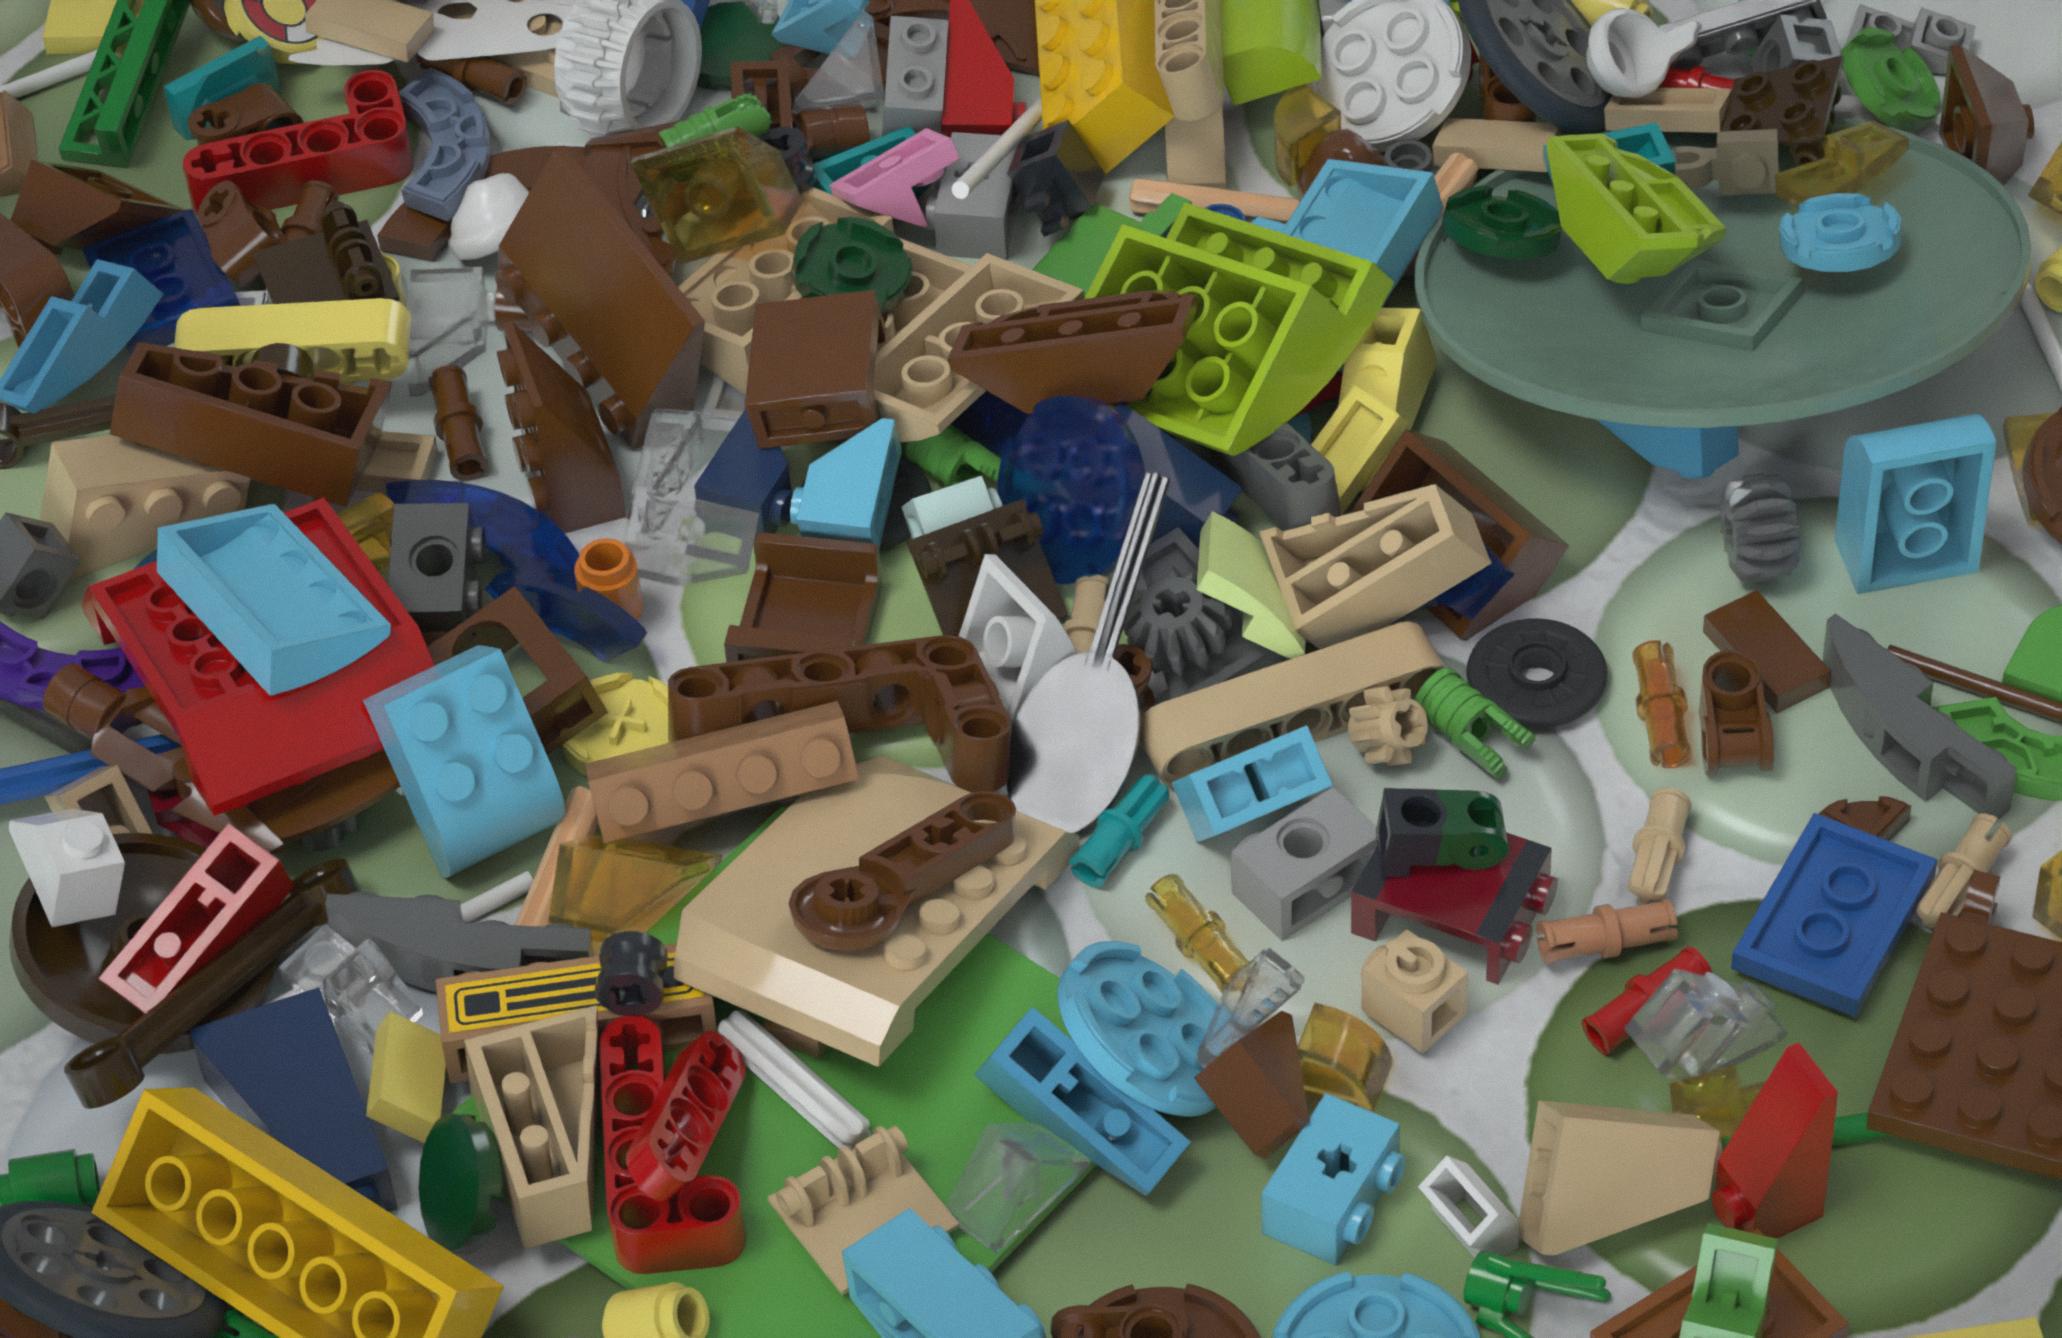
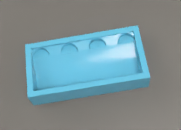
M1328 159L1281 233L1375 263L1395 282L1386 298L1387 300L1444 207L1433 172ZM1344 364L1340 367L1338 371L1343 372Z
M275 504L158 527L157 573L269 695L289 691L326 677L353 663L390 636L391 624Z

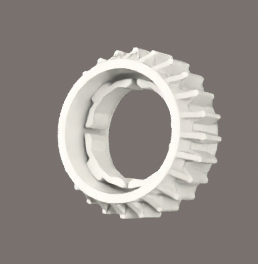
M681 0L576 1L567 15L559 35L555 53L554 76L560 102L564 109L579 124L578 128L580 130L587 131L589 133L588 137L596 138L670 123L681 118L694 94L701 67V34L693 12Z

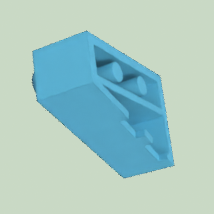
M910 1208L842 1250L850 1299L882 1338H1046V1333L1040 1319L1028 1305L1021 1303L1017 1306L1001 1291L996 1279L985 1266L981 1264L973 1266L958 1252L953 1240L943 1228L937 1225L931 1228Z

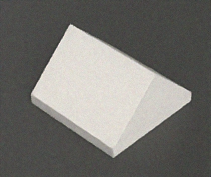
M985 554L958 637L970 641L976 647L991 680L997 687L999 697L1010 718L1012 730L1023 702L1039 679L1058 662L1078 654V651L1057 617L997 555Z

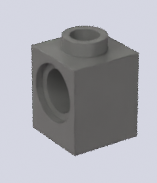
M1780 14L1751 57L1750 62L1753 72H1768L1799 65L1808 60H1823L1841 56V50L1831 20Z
M7 512L1 518V614L14 616L16 613L44 618L80 563L81 559L53 523Z

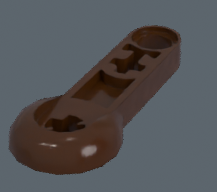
M979 791L967 794L860 856L859 866L827 871L805 879L793 889L788 903L795 927L810 942L826 949L855 951L868 949L883 943L898 928L901 916L907 907L1003 851L1013 843L1016 826V806L1014 802L1007 796L997 792ZM978 820H989V821H995V822H998V823H988V824H987V823H979V822H975V821H978Z

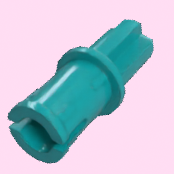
M1146 774L1141 779L1136 780L1114 809H1105L1100 813L1097 818L1095 831L1069 860V864L1073 865L1071 867L1072 873L1081 882L1090 887H1102L1123 857L1129 851L1138 850L1143 844L1144 835L1142 832L1169 800L1168 787L1161 784L1158 778L1151 774Z

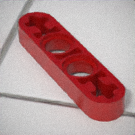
M704 1032L678 1054L627 1151L626 1165L633 1181L644 1193L658 1201H667L696 1177L745 1078L746 1067L742 1056L732 1042L718 1032Z

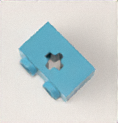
M1325 1093L1310 1116V1122L1303 1127L1261 1193L1262 1234L1337 1266L1350 1243L1359 1245L1366 1237L1373 1221L1374 1205L1382 1192L1391 1194L1397 1187L1405 1168L1406 1156L1400 1154L1399 1123Z

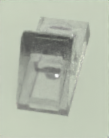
M325 924L278 967L280 980L297 994L319 987L333 1024L372 1056L374 1053L376 1028L389 1011L413 1022L423 1015L419 1003L378 946L369 938L355 948Z

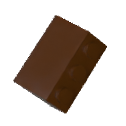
M1405 429L1350 513L1364 510V503L1434 484L1472 513L1491 564L1423 604L1424 607L1460 638L1468 640L1535 597L1569 544L1446 441Z

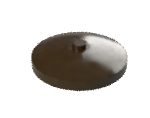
M112 834L125 861L116 915L56 927L51 926L29 877L20 890L15 902L10 928L9 950L15 975L35 1006L51 1021L66 1031L94 1044L117 1037L144 1014L104 985L99 980V977L207 848L193 842L159 834ZM279 957L192 1028L262 1006L273 986ZM188 1030L160 1054L193 1050L194 1045L190 1031Z

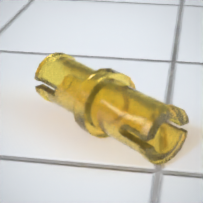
M1169 874L1156 881L1150 889L1156 893L1159 899L1153 893H1147L1145 902L1151 909L1156 911L1176 935L1175 946L1185 958L1196 959L1224 996H1231L1242 991L1251 982L1248 977L1255 976L1256 967L1250 960L1245 958L1224 933L1226 930L1224 921L1215 911H1206L1186 888L1178 874Z

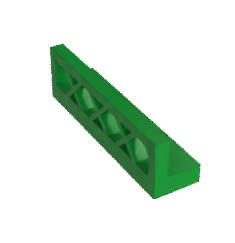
M136 0L116 1L59 146L62 160L128 168L188 12L190 0H144L138 18L132 13ZM128 42L120 61L115 55L117 47ZM111 85L103 104L98 98L100 90ZM94 129L99 145L81 143L83 134Z

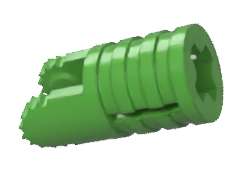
M743 93V95H737L735 99L731 98L713 108L709 106L703 109V112L695 113L688 117L687 120L680 121L674 124L673 127L658 132L665 149L677 148L684 152L676 157V155L666 150L667 154L673 156L670 157L672 159L704 150L720 160V157L705 149L725 143L735 147L721 139V135L730 134L746 144L747 142L742 140V138L749 136L754 138L761 137L763 133H767V129L771 128L769 125L772 121L770 120L771 115L764 106L761 107L762 104L755 95L752 96L751 93L745 95ZM708 136L720 140L721 142L717 143L718 145H712L704 139H706L705 137L709 138ZM698 139H700L709 146H707L708 148H699L692 144V141L696 142L695 140L699 141ZM730 139V140H729L730 142H732V143L735 144V145L741 144L740 142L736 141L735 139ZM685 143H687L696 148L698 151L693 150L687 152L684 149L680 148L678 145L683 146L686 145ZM689 175V176H686V177H683V178H681V179L684 180V179L690 177V175Z
M951 424L939 435L908 442L906 448L907 459L927 474L932 475L934 479L943 483L945 487L982 476L983 473L995 481L1009 483L1012 482L1017 471L1009 463L979 442L974 441L968 435L963 434L961 430Z
M1450 667L1435 672L1423 684L1416 695L1415 701L1425 710L1430 724L1443 732L1442 734L1451 740L1457 748L1467 754L1496 779H1499L1508 768L1496 751L1482 743L1489 737L1494 728L1500 731L1509 742L1523 750H1526L1536 740V736L1491 699H1486L1477 689H1473L1467 681L1461 678L1460 674Z

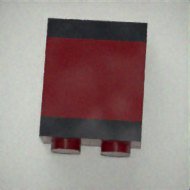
M1506 832L1509 852L1504 860L1490 868L1471 870L1464 869L1456 864H1451V866L1411 865L1409 877H1382L1377 845L1351 891V933L1375 942L1390 914L1487 947L1486 981L1499 985L1511 961L1519 964L1523 960L1531 941V923L1536 914L1545 916L1554 901L1558 887V878L1550 875L1552 848Z

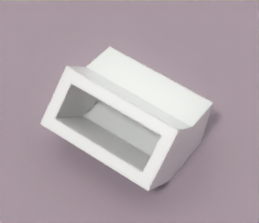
M1446 1155L1418 1186L1430 1200L1432 1211L1474 1259L1481 1250L1505 1256L1518 1248L1519 1221L1467 1163ZM1465 1199L1483 1221L1475 1228L1455 1206L1456 1203Z

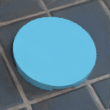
M1102 941L1090 944L1081 950L1061 974L1057 998L1066 1029L1087 1061L1121 1092L1154 1110L1183 1117L1199 1116L1214 1110L1216 1105L1194 1077L1233 1045L1237 1039L1227 1017L1212 996L1185 970L1180 969L1174 975L1161 965L1141 956L1139 945L1119 941Z
M1347 1271L1325 1278L1303 1291L1289 1304L1273 1331V1338H1480L1470 1315L1451 1294L1431 1281L1406 1272L1403 1273L1402 1277L1379 1274L1351 1276V1273Z

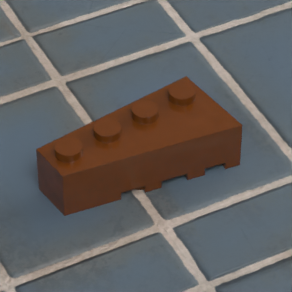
M138 342L119 376L110 435L133 441L139 446L152 447L185 457L201 465L214 466L243 475L262 484H272L298 492L315 500L325 498L327 502L347 508L380 440L392 382L370 378L368 388L339 383L340 373L315 370L313 379L277 373V363L253 360V363L244 364L239 367L225 366L219 354Z

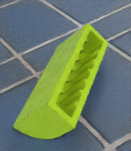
M1221 0L1223 82L1234 106L1322 79L1319 0Z

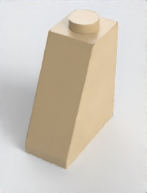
M1539 1100L1519 1216V1239L1540 1254L1557 1255L1708 1200L1712 1179L1716 1178L1718 1159L1722 1154V1147L1719 1141L1720 1131L1694 1115Z

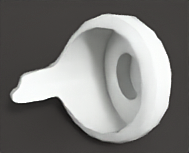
M1627 8L1612 9L1596 19L1590 29L1589 44L1586 52L1587 66L1594 81L1603 91L1618 97L1639 98L1654 92L1663 82L1671 63L1682 52L1695 45L1702 26L1699 22L1691 21L1665 33L1646 15L1636 10Z
M502 173L474 181L468 185L462 202L452 218L451 237L448 240L449 247L456 258L472 260L499 251L500 242L529 194V191L515 176L510 173Z

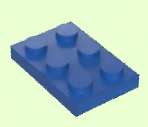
M1813 813L1732 954L1731 969L1857 1017L1913 917L1917 904L1933 881L1936 873L1937 859Z

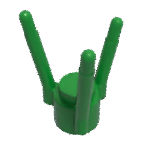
M1481 1250L1476 1255L1469 1269L1463 1297L1466 1304L1479 1308L1476 1324L1495 1330L1506 1338H1534L1506 1318L1511 1312L1522 1315L1526 1311L1532 1299L1534 1288L1599 1302L1609 1301L1611 1299V1292L1604 1288L1606 1280L1600 1275L1516 1261Z

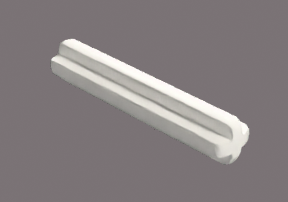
M735 1010L728 1018L720 1022L717 1028L718 1032L730 1040L737 1048L745 1065L836 1147L847 1146L851 1150L855 1148L857 1143L871 1136L869 1120L747 1012Z

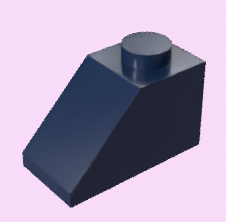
M745 408L695 483L694 489L700 528L754 544L757 533L775 534L780 526L785 527L791 521V500L794 491H791L789 466L781 448H758Z

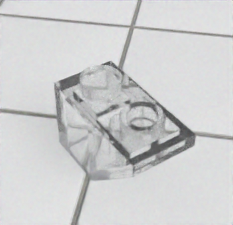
M1674 969L1624 1027L1626 1032L1662 1075L1696 1083H1702L1779 1044L1788 1034L1786 1029L1772 1014V1011L1775 1009L1772 1000L1752 983L1745 981L1739 985L1724 981L1711 972H1706L1703 976L1679 969Z

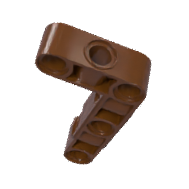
M940 635L694 666L680 669L668 679L669 742L838 701L845 717L848 734L924 724L931 741L937 747L951 780L957 787L969 792H993L1005 786L1009 780L1010 718L999 697L997 687L991 680L976 647L962 637Z

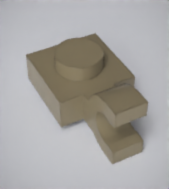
M1777 129L1717 132V148L1676 147V176L1690 190L1704 187L1712 180H1719L1720 196L1780 193Z

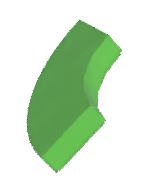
M1997 697L1933 707L1937 712H1943L1950 716L1961 729L1985 746L1998 750L2009 763L2017 768L2014 793L2043 800L2062 801V736H2052L2028 729L2007 714Z

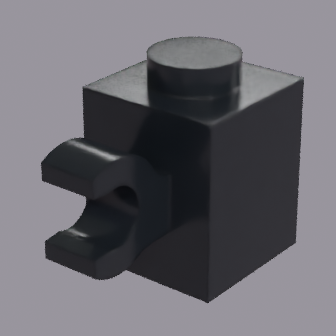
M1066 120L1026 136L1018 144L1007 174L1025 198V211L1028 214L1035 212L1042 222L1041 233L1045 237L1066 229L1069 220L1079 218L1087 209L1093 207L1105 172L1070 121Z

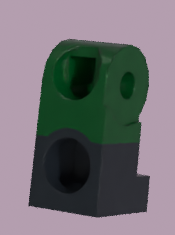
M1384 788L1376 826L1382 877H1409L1411 865L1451 866V864H1456L1464 869H1487L1499 864L1509 852L1502 804L1496 796L1488 792L1473 790Z

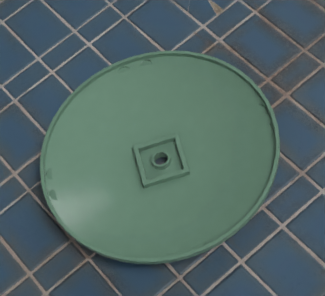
M1836 116L1831 136L1824 141L1826 147L1825 159L1814 169L1803 170L1798 168L1786 146L1778 148L1780 193L1720 196L1719 180H1712L1704 187L1691 190L1727 228L1725 240L1665 276L1643 277L1638 282L1631 284L1607 280L1563 229L1557 250L1544 257L1524 260L1503 259L1480 254L1459 245L1447 236L1442 227L1443 212L1421 244L1415 264V295L1418 309L1422 311L1423 323L1429 335L1441 350L1468 373L1518 399L1555 411L1623 424L1694 428L1745 426L1795 420L1871 402L1922 382L1964 359L1999 330L2022 299L2030 276L2031 241L2028 224L2024 215L2008 190L1989 172L1965 156L1941 144L1906 131L1877 123ZM1605 128L1601 133H1606V132H1611V131H1606V128ZM1662 132L1675 161L1676 147L1715 148L1717 143V133ZM1497 170L1472 186H1489V188H1493L1492 196L1507 197L1508 190H1521L1544 199L1558 210L1554 186L1548 172ZM1833 193H1856L1871 197L1872 206L1882 209L1883 202H1886L1895 208L1901 217L1902 223L1901 246L1890 259L1871 268L1851 272H1821L1803 268L1785 257L1780 249V222L1787 212L1790 215L1799 213L1798 204L1810 198Z

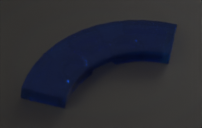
M408 480L385 483L391 526H393L394 504L469 503L475 527L485 528L487 549L498 555L500 563L517 578L527 595L530 606L534 610L579 603L574 573L579 553L565 533L541 512L537 513L535 508L500 491L468 483L443 480Z

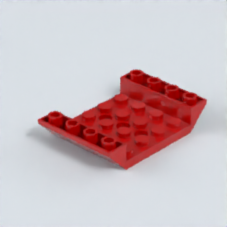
M325 498L284 512V514L391 624L390 636L374 649L353 663L317 681L289 691L269 695L157 573V561L88 586L82 600L83 613L104 646L114 642L118 643L179 737L191 781L213 816L232 809L242 808L252 801L292 785L303 784L315 776L348 763L366 759L373 753L384 750L363 700L435 666L418 625ZM200 637V639L194 641H187L193 638Z

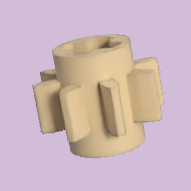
M1388 686L1364 690V699L1367 705L1351 707L1349 709L1351 714L1348 722L1349 740L1357 750L1365 753L1366 764L1383 762L1387 766L1409 764L1412 762L1409 748L1426 745L1425 736L1428 728L1426 712L1418 702L1410 699V689L1404 688L1391 691Z

